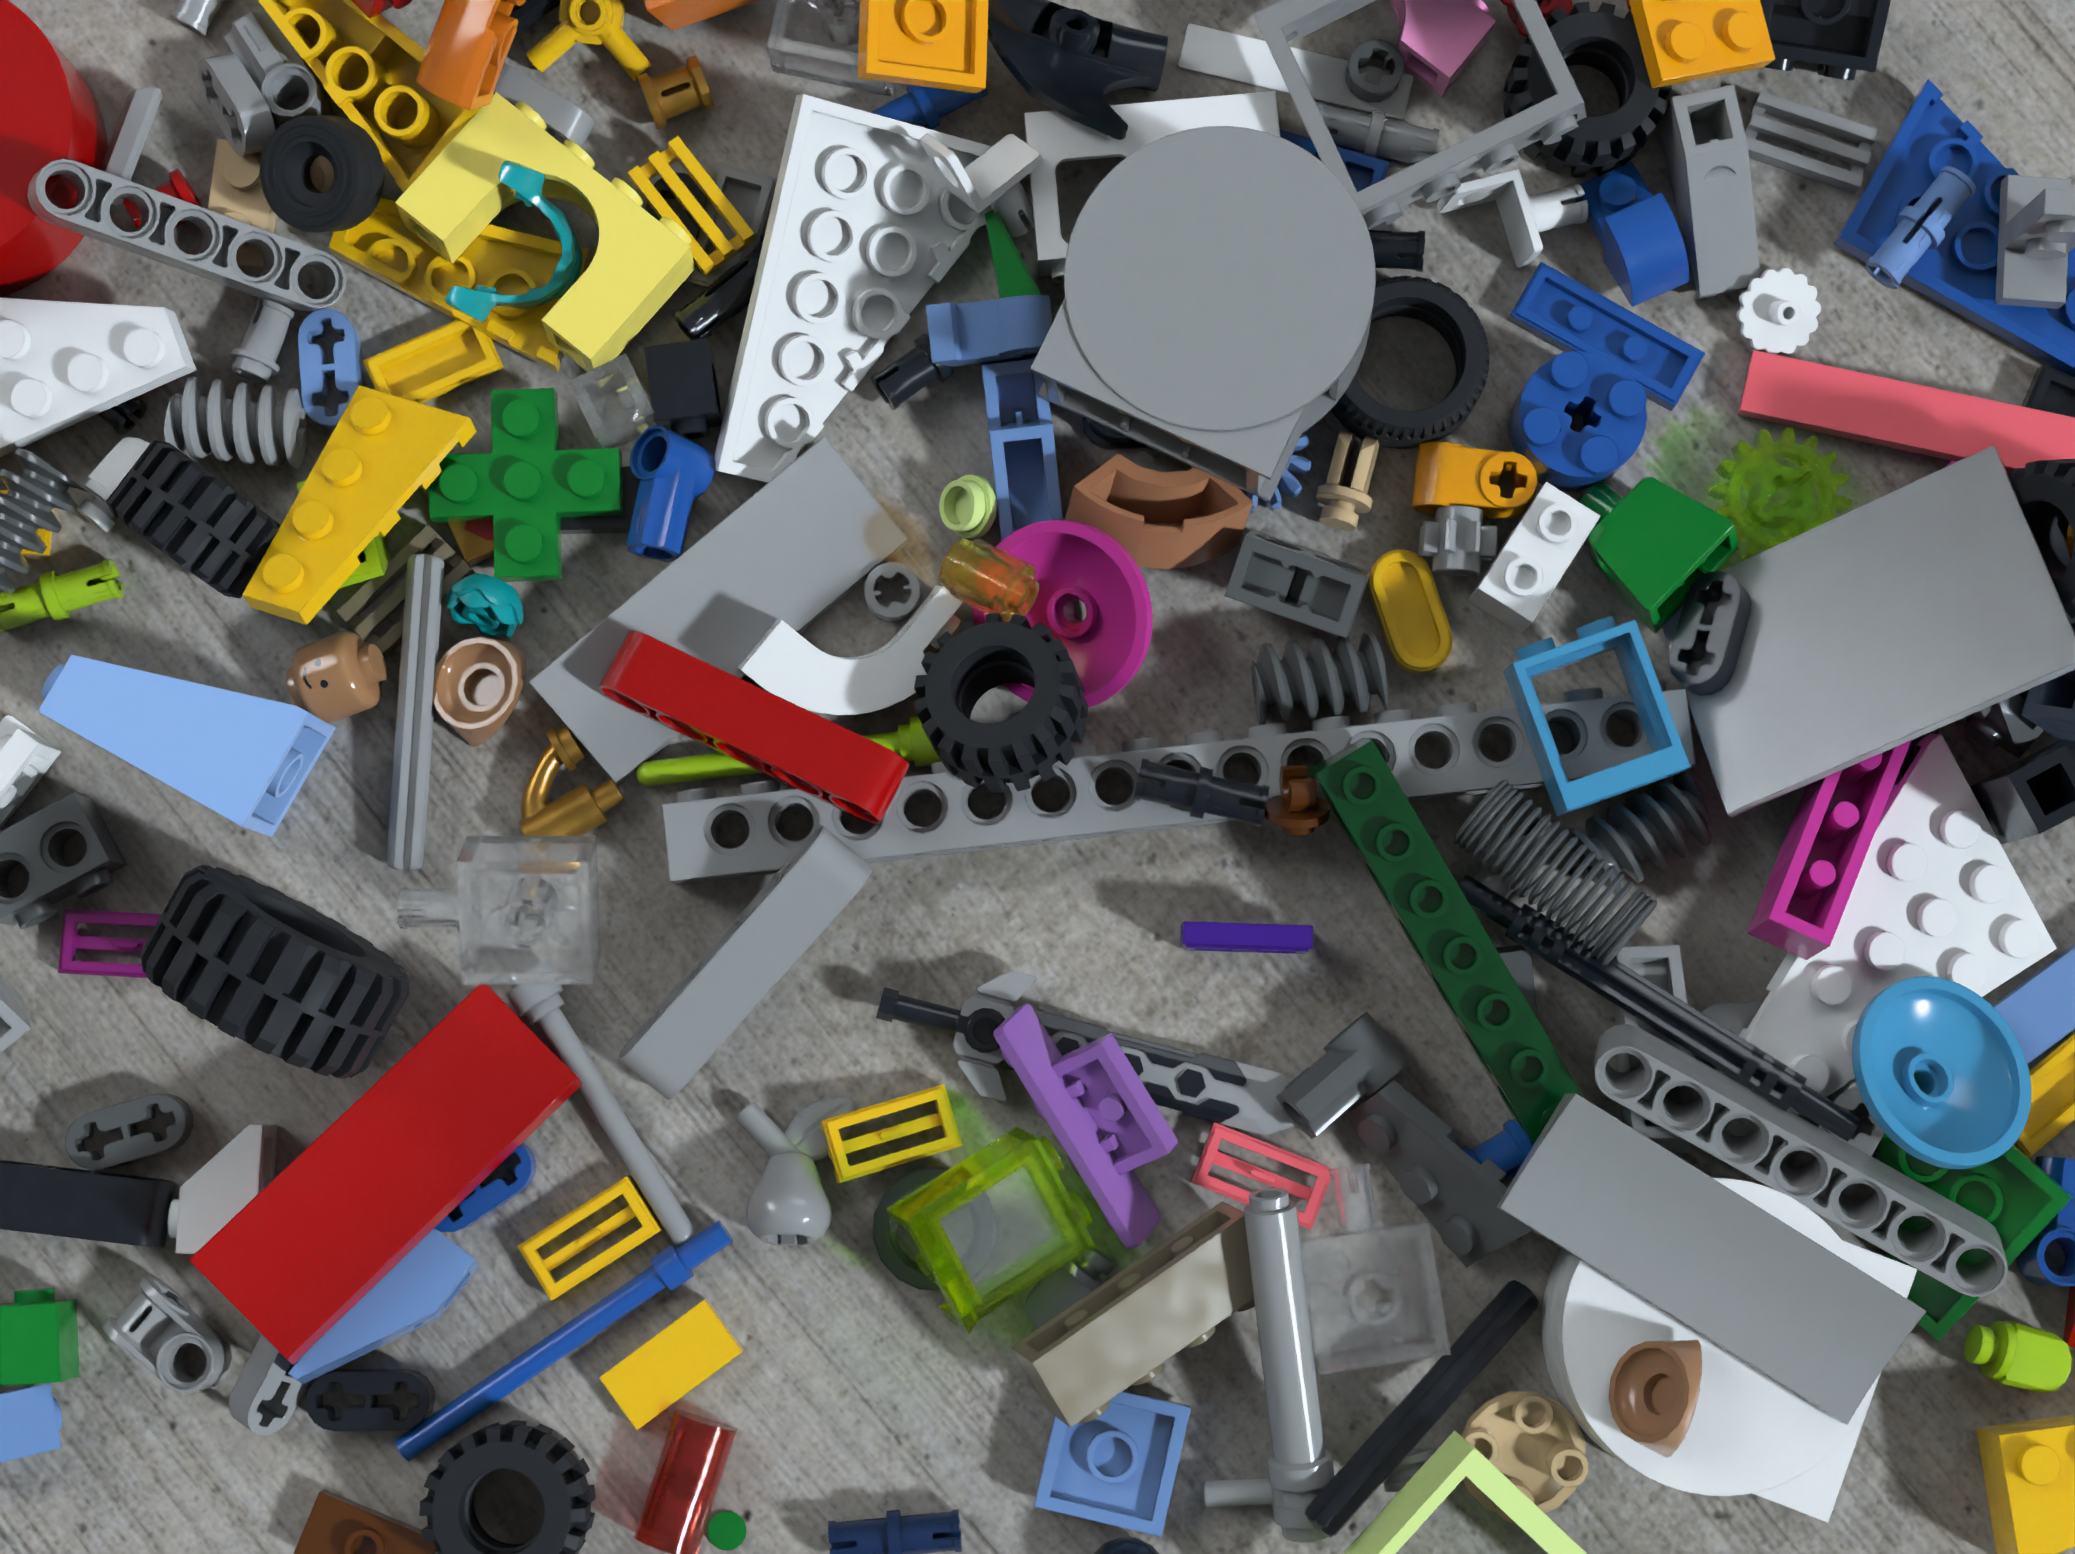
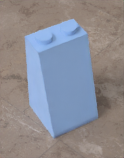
M71 655L65 665H58L50 673L41 693L45 700L38 710L41 714L241 827L269 837L274 835L336 729L333 725L295 705L76 655Z

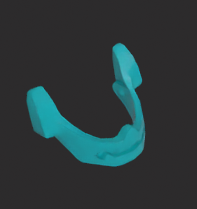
M509 160L504 161L501 165L498 176L500 181L516 191L514 197L523 200L527 207H538L551 220L555 227L554 232L561 241L562 253L549 283L542 288L529 289L526 294L504 295L498 293L492 286L486 288L477 284L475 290L461 286L452 287L445 299L447 305L481 322L486 320L489 312L495 306L530 309L561 298L579 278L582 266V250L567 215L542 195L545 175Z

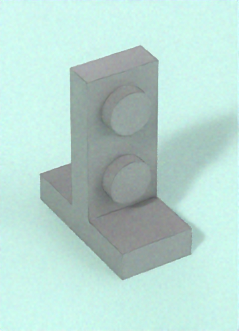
M2007 175L2001 181L1995 304L2059 309L2066 303L2068 253L2075 248V190H2071L2072 179Z

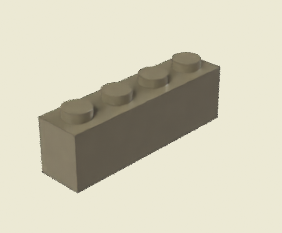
M1223 1201L1011 1347L1050 1413L1070 1428L1077 1423H1086L1096 1419L1107 1410L1110 1405L1109 1400L1129 1386H1137L1150 1381L1159 1374L1163 1368V1362L1183 1348H1193L1207 1341L1214 1334L1215 1326L1234 1312L1245 1311L1255 1306L1244 1212Z

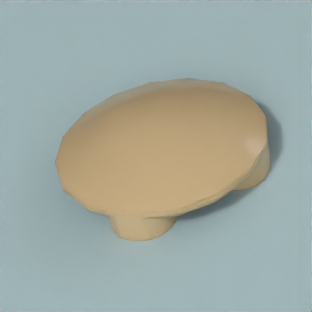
M1509 1391L1485 1401L1467 1419L1461 1433L1465 1440L1474 1446L1544 1513L1558 1508L1576 1490L1577 1486L1586 1479L1589 1463L1585 1457L1586 1442L1577 1420L1559 1401L1535 1391ZM1465 1477L1463 1479L1467 1491L1484 1508L1498 1513L1503 1520L1514 1523L1468 1478Z

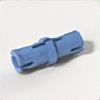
M1944 166L1939 176L1914 206H1905L1896 217L1898 226L1877 252L1866 261L1865 268L1867 272L1880 284L1891 289H1897L1902 279L1927 249H1935L1945 238V231L1943 229L1967 199L1971 198L1976 191L1973 181L1962 171L1951 166Z

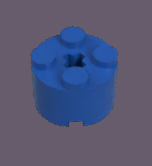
M1563 352L1543 364L1531 376L1512 406L1508 420V431L1514 451L1531 461L1536 470L1537 482L1541 485L1548 482L1560 491L1569 492L1589 488L1597 482L1606 481L1629 460L1641 443L1647 421L1646 392L1626 368L1609 357L1592 352ZM1573 412L1584 418L1583 425L1585 427L1580 433L1570 428Z

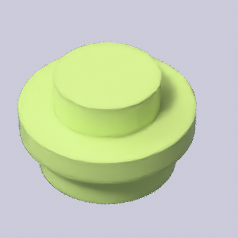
M964 475L958 480L951 481L944 488L940 497L939 511L945 526L964 538H979L989 531L997 513V497L992 484L985 477L980 475Z

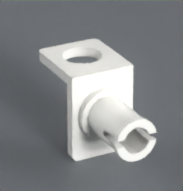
M928 133L919 139L947 189L978 213L990 205L994 213L998 212L1010 237H1018L1029 232L1022 222L1020 215L1024 214L1029 225L1034 228L1032 202L1020 181L1042 164L1043 159L1037 150L1014 134H1008L966 168H963L955 153Z
M1519 169L1461 183V186L1455 192L1440 199L1437 203L1439 213H1445L1496 200L1517 268L1528 266L1542 252L1543 245L1539 232L1575 223H1585L1588 219L1587 200L1575 203V198L1582 197L1585 194L1578 183L1529 196L1526 193Z

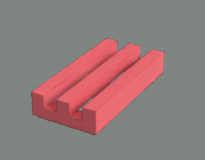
M1213 1122L1190 1182L1249 1205V1194L1252 1192L1208 1175L1213 1163L1274 1188L1285 1189L1289 1194L1307 1200L1304 1212L1297 1210L1298 1224L1312 1230L1334 1169ZM1221 1139L1316 1176L1313 1188L1218 1152Z

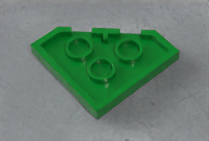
M1885 1133L1878 1144L1879 1160L1882 1163L1992 1224L2001 1238L2007 1267L2015 1261L2073 1198L2068 1191L2014 1145L1998 1158L1981 1166L1969 1169H1947L1925 1163L1913 1157L1895 1144ZM1911 1216L1905 1219L1899 1227L1908 1232H1919L1926 1229L1931 1224V1220L1923 1216ZM1980 1248L1970 1249L1963 1252L1958 1257V1260L1966 1264H1977L1984 1261L1989 1256V1252ZM1886 1252L1887 1258L1911 1266L1906 1262ZM1918 1269L1907 1297L1908 1300L1927 1311L1918 1324L1938 1342L1980 1298L1962 1294Z

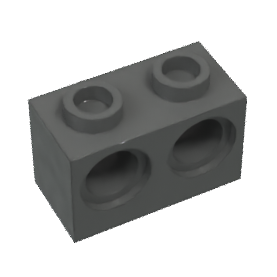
M1251 530L1244 536L1224 596L1347 638L1371 571Z
M73 792L0 832L1 924L12 926L18 924L20 929L35 926L56 913L53 904L74 893L77 898H84L101 891L113 882L110 874L127 865L93 798ZM81 833L86 840L87 851L81 862L70 867L64 858V846L70 837ZM24 864L29 873V884L21 895L13 897L7 888V878L14 867Z

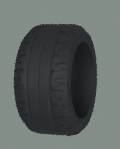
M1394 276L1393 278L1388 277L1376 281L1371 323L1382 318L1404 316L1418 319L1433 327L1445 339L1452 351L1456 367L1454 384L1446 397L1436 405L1422 410L1401 411L1388 408L1372 399L1361 388L1354 376L1349 387L1331 411L1346 429L1364 440L1365 436H1370L1378 439L1380 447L1413 449L1418 448L1421 443L1436 442L1445 438L1464 422L1484 390L1489 372L1490 354L1487 336L1480 323V319L1472 307L1470 308L1465 299L1458 293H1454L1451 288L1439 282H1433L1428 278Z

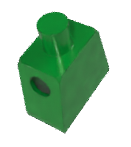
M1653 477L1643 478L1625 497L1605 481H1600L1592 485L1580 501L1581 504L1600 515L1596 523L1597 526L1586 539L1592 561L1646 626L1655 634L1683 606L1691 584L1700 576L1708 572L1717 571L1739 549L1735 524L1732 521Z

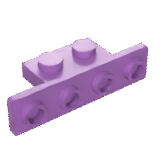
M1025 1004L1015 1009L993 1032L1004 1060L1015 1070L1034 1100L1039 1116L1049 1124L1064 1148L1072 1169L1078 1176L1082 1177L1102 1209L1107 1225L1117 1233L1126 1249L1129 1250L1141 1245L1161 1220V1214L1133 1169L1169 1154L1179 1141L1112 1033L1062 1056L1032 1006Z

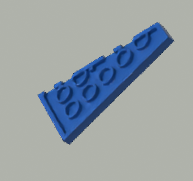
M1928 79L1920 88L1833 244L1866 262L1877 252L1898 226L1896 217L1903 208L1916 204L1939 176L1944 166H1951L1962 171L1975 184V193L1971 198L1967 199L1943 229L1945 231V238L1935 249H1927L1901 282L2053 367L2075 377V248L2068 253L2066 303L2059 309L1995 304L2001 181L2007 175L2019 174L2013 168H2005L1980 141L1983 136L1968 120L1963 123L1940 99L1943 96L1942 92Z

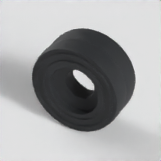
M300 116L294 118L276 129L263 149L260 161V181L264 196L271 209L280 219L299 230L319 233L351 229L371 215L377 207L383 192L384 165L379 149L371 136L362 127L346 118L339 116ZM321 155L330 161L334 169L333 184L326 192L319 191L312 183L310 176L312 163Z

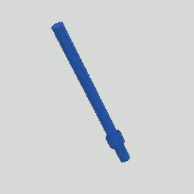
M718 1220L677 1248L674 1244H671L651 1258L652 1266L397 1438L395 1444L401 1455L410 1462L664 1288L668 1287L673 1291L694 1276L692 1269L733 1242L728 1230Z

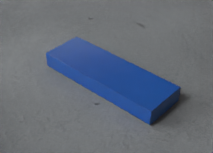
M1541 261L1507 319L1564 352H1592L1613 359L1626 368L1635 380L1642 385L1646 392V398L1670 411L1678 403L1705 355V352Z

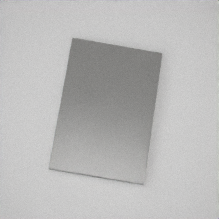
M1995 446L1988 447L1722 570V572L1731 574L1748 592L1752 602L1751 614L1736 668L1730 682L1721 691L1712 695L1699 696L1686 689V696L1726 813L1732 818L2075 670V633ZM1722 593L1719 602H1709L1706 608L1714 615L1718 606H1728L1731 600L1725 593ZM1683 606L1662 627L1670 650ZM1706 651L1703 660L1692 661L1690 668L1698 675L1700 667L1712 665L1714 659Z

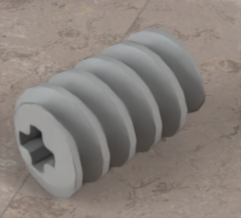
M190 376L187 378L183 392L172 395L168 402L164 421V440L181 452H184L187 448L189 454L195 458H204L212 450L215 458L220 461H229L237 453L240 461L245 464H254L262 456L264 462L270 467H279L287 459L290 466L295 470L302 466L308 433L307 415L305 409L301 406L300 394L297 388H290L283 405H278L272 385H265L258 402H253L247 382H240L237 385L233 399H228L222 379H215L211 384L208 395L203 396L201 395L199 379L197 376Z

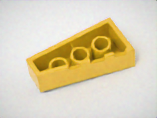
M258 0L300 57L307 62L322 82L324 89L337 106L344 111L352 122L362 127L371 136L379 149L383 164L394 177L395 182L403 193L482 108L469 111L441 99L421 87L416 79L426 50L381 14L369 19L351 0Z
M2075 1414L1977 1427L1976 1431L1996 1554H2058L2075 1547Z

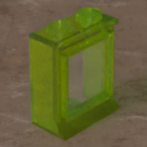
M1018 1127L1011 1129L886 1209L894 1222L909 1231L920 1251L915 1256L917 1265L926 1278L939 1286L947 1302L939 1306L944 1317L967 1334H970L977 1322L990 1312L1087 1249L1093 1251L1097 1248L1086 1228L1092 1224V1218L1088 1209L1074 1191L1067 1192L1058 1175V1172L1064 1169L1058 1152L1046 1137L1038 1138Z

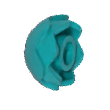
M479 573L469 575L456 582L446 596V603L448 604L446 608L450 609L453 620L463 625L474 624L483 636L493 638L504 633L505 636L511 638L514 631L523 623V605L518 592L508 583L493 576Z

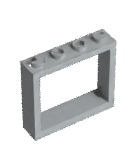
M1281 0L1253 14L1321 161L1348 189L1363 215L1368 230L1383 222H1386L1387 225L1402 216V207L1422 197L1425 198L1426 202H1433L1450 195L1461 186L1459 179L1481 168L1485 174H1490L1511 165L1520 157L1518 150L1534 142L1542 140L1544 145H1550L1562 140L1561 135L1579 127L1577 121L1586 118L1585 104L1536 0H1512L1556 95L1357 192L1289 44L1376 0Z

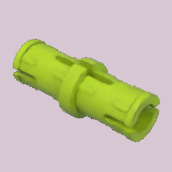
M110 558L102 563L62 575L53 570L40 574L38 582L16 588L12 595L5 591L1 592L0 634L7 632L9 629L52 617L57 622L71 618V611L114 598H123V583H115V580H113V578L121 577L115 562Z

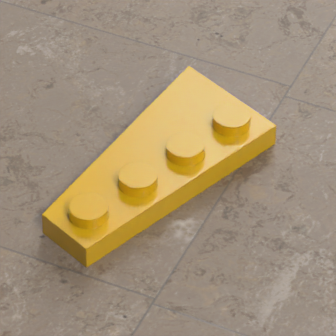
M380 198L377 207L371 215L357 226L344 231L333 232L329 243V249L333 256L453 319L462 321L471 328L479 330L495 341L556 373L559 372L564 353L548 341L542 319L561 298L530 309L495 306L483 322L448 306L445 299L454 286H461L475 290L477 284L486 288L492 286L498 293L504 295L526 294L529 289L542 288L549 283L562 253L560 241L488 224L452 264L404 226L395 204L396 201ZM581 247L582 266L579 277L589 267L592 258L589 249Z

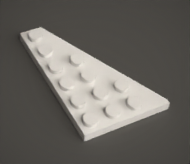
M805 94L796 95L714 456L716 471L768 483L793 463L806 444L811 443L823 429L824 425L822 423L848 391L852 392L882 355L884 346L893 335L898 334L910 320L911 316L909 314L932 285L942 280L969 246L970 239L976 230L986 224L985 213L992 210L991 206L989 205L982 212L978 213L947 189L919 139L928 133L953 151L963 168H966L992 146Z
M1929 734L1919 740L1917 746L1921 749L1899 784L1893 785L1830 947L1808 960L1788 952L1766 987V990L1769 991L1768 996L1748 1028H1743L1739 1034V1037L1806 1077L1805 1085L1824 1097L1829 1096L1855 1079L1852 1062L1855 1028L1865 1007L1881 991L1904 979L1929 976L1959 983L1983 997L2057 949L1942 734ZM1716 1068V1071H1718V1072L1724 1074L1725 1076H1727V1077L1733 1079L1734 1081H1736L1734 1078L1730 1077V1076L1727 1075L1726 1073H1724V1072H1722L1721 1070H1719L1718 1068ZM1789 1107L1788 1109L1790 1112L1796 1115L1801 1114L1792 1107ZM1736 1118L1729 1121L1724 1126V1129L1729 1134L1735 1136H1746L1752 1133L1758 1125L1746 1118Z

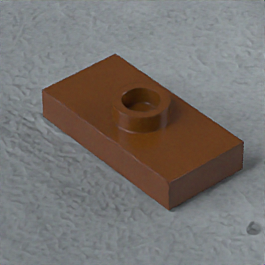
M324 1489L317 1496L293 1554H437L438 1551L433 1542L425 1544L421 1529Z

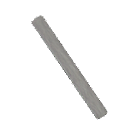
M413 554L409 556L407 561L386 861L388 867L397 870L421 869L424 861L434 718L432 699L434 671L438 661L444 575L443 559L429 554Z

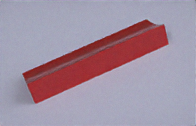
M483 981L199 1249L189 1261L293 1365L582 1086V1083Z

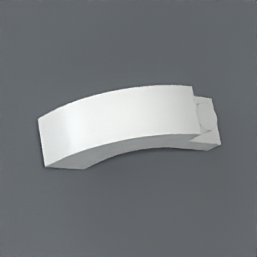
M936 585L888 643L869 654L856 657L829 655L813 646L783 620L777 619L737 668L768 692L808 711L830 715H857L874 712L892 706L916 693L914 690L916 675H927L921 664L925 657L924 649L929 643L936 649L940 648L937 639L947 631L950 634L955 631L961 620L954 613L963 602L944 586Z

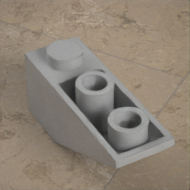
M1734 85L1671 97L1658 126L1698 299L1748 289L1749 281L1761 276L1748 143Z

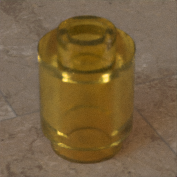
M965 538L957 540L947 552L940 568L939 581L942 585L949 588L950 595L986 614L1000 613L1004 622H1009L1013 614L1026 615L1032 608L1039 592V582L1035 580L1034 565L982 539H975L972 542Z

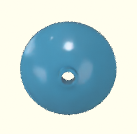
M1929 976L1913 977L1899 981L1878 993L1868 1003L1860 1015L1855 1028L1852 1062L1861 1097L1869 1113L1882 1131L1895 1144L1913 1157L1925 1163L1947 1169H1969L1981 1166L2008 1151L2020 1137L2029 1116L2031 1080L2022 1048L2010 1026L2000 1013L1971 989L1947 979Z

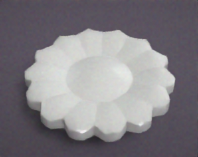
M1782 268L1777 272L1773 269L1765 270L1760 278L1751 279L1748 284V290L1739 296L1741 307L1737 311L1736 317L1741 323V335L1744 338H1749L1750 345L1755 350L1763 349L1766 353L1775 355L1779 352L1784 354L1793 353L1797 346L1806 345L1809 341V333L1816 331L1818 328L1816 317L1821 312V305L1815 300L1817 289L1814 286L1808 285L1805 275L1800 273L1794 274L1789 268Z

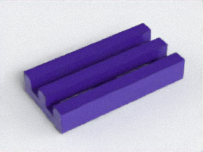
M1184 921L1181 924L1180 947H1183V950L1305 954L1313 948V926Z

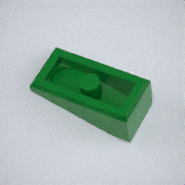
M991 210L985 213L986 232L999 299L1012 296L1041 295L998 212L994 213Z

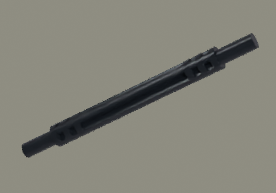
M1468 874L1460 882L1459 887L1470 906L1507 929L1506 937L1784 1111L1792 1107L1846 1142L1850 1140L1858 1128L1861 1119L1806 1086V1077L1613 958L1607 965H1602L1601 961H1596V957H1591V951L1594 946L1583 950L1582 944L1584 939L1579 942H1573L1574 933L1564 935V927H1555V921L1552 919L1546 920V915L1540 912L1537 913V910L1526 903L1520 908Z

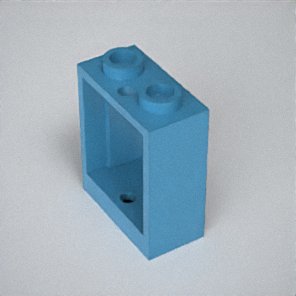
M1609 616L1576 629L1579 640L1555 647L1552 637L1526 645L1515 651L1519 661L1512 663L1503 671L1557 816L1673 776L1691 767L1636 620L1616 626L1613 616ZM1614 650L1653 753L1569 782L1531 679Z

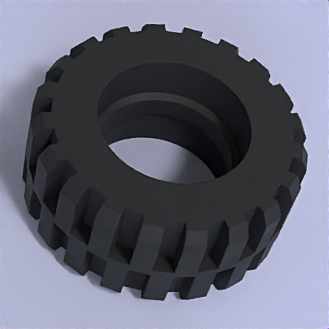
M209 865L198 866L183 875L141 950L142 970L144 973H147V978L152 984L161 987L162 992L170 999L187 1007V1010L200 1019L209 1021L224 1033L251 1044L257 1050L283 1059L286 1063L299 1068H308L314 1073L324 1076L331 1074L339 1079L352 1078L368 1068L409 995V978L404 968L394 963L392 957L378 950L362 936L356 935L341 923L315 911L316 909L300 901L298 902L274 888L261 885L246 876L235 875L226 869L212 868Z

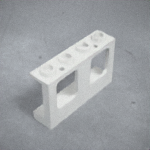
M1276 91L1110 105L1128 124L1126 137L1122 140H1117L1073 121L1055 110L1024 113L1025 142L1037 150L1043 159L1042 164L1029 173L1038 277L1051 276L1053 282L1064 283L1066 253L1069 244L1064 241L1061 235L1055 174L1058 165L1066 161L1111 157H1122L1125 159L1133 152L1162 137L1188 129L1207 126L1244 127L1280 137Z

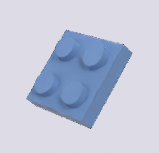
M1123 1390L1109 1400L1110 1405L1107 1410L1092 1421L1077 1423L1070 1428L1054 1416L1034 1507L1162 1537L1191 1410L1190 1405Z

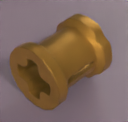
M696 55L688 57L685 66L651 78L647 73L637 76L657 130L666 127L667 119L700 107H703L706 111L716 108Z

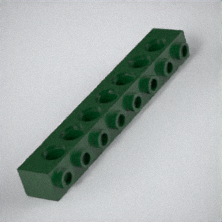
M1363 737L1312 767L1308 772L1312 778H1315L1319 791L1329 804L1332 813L1512 1117L1520 1125L1533 1146L1564 1094L1576 1093L1581 1097L1583 1095L1374 741Z

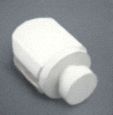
M122 438L89 474V480L84 485L95 498L91 502L84 499L77 507V510L105 533H108L115 525L111 520L114 515L106 500L150 444L140 438Z

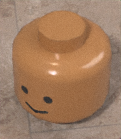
M343 631L301 646L294 655L292 667L286 673V682L291 699L296 706L327 723H332L375 707L382 695V681L387 679L388 668L382 652L376 645H367L357 634L351 631Z

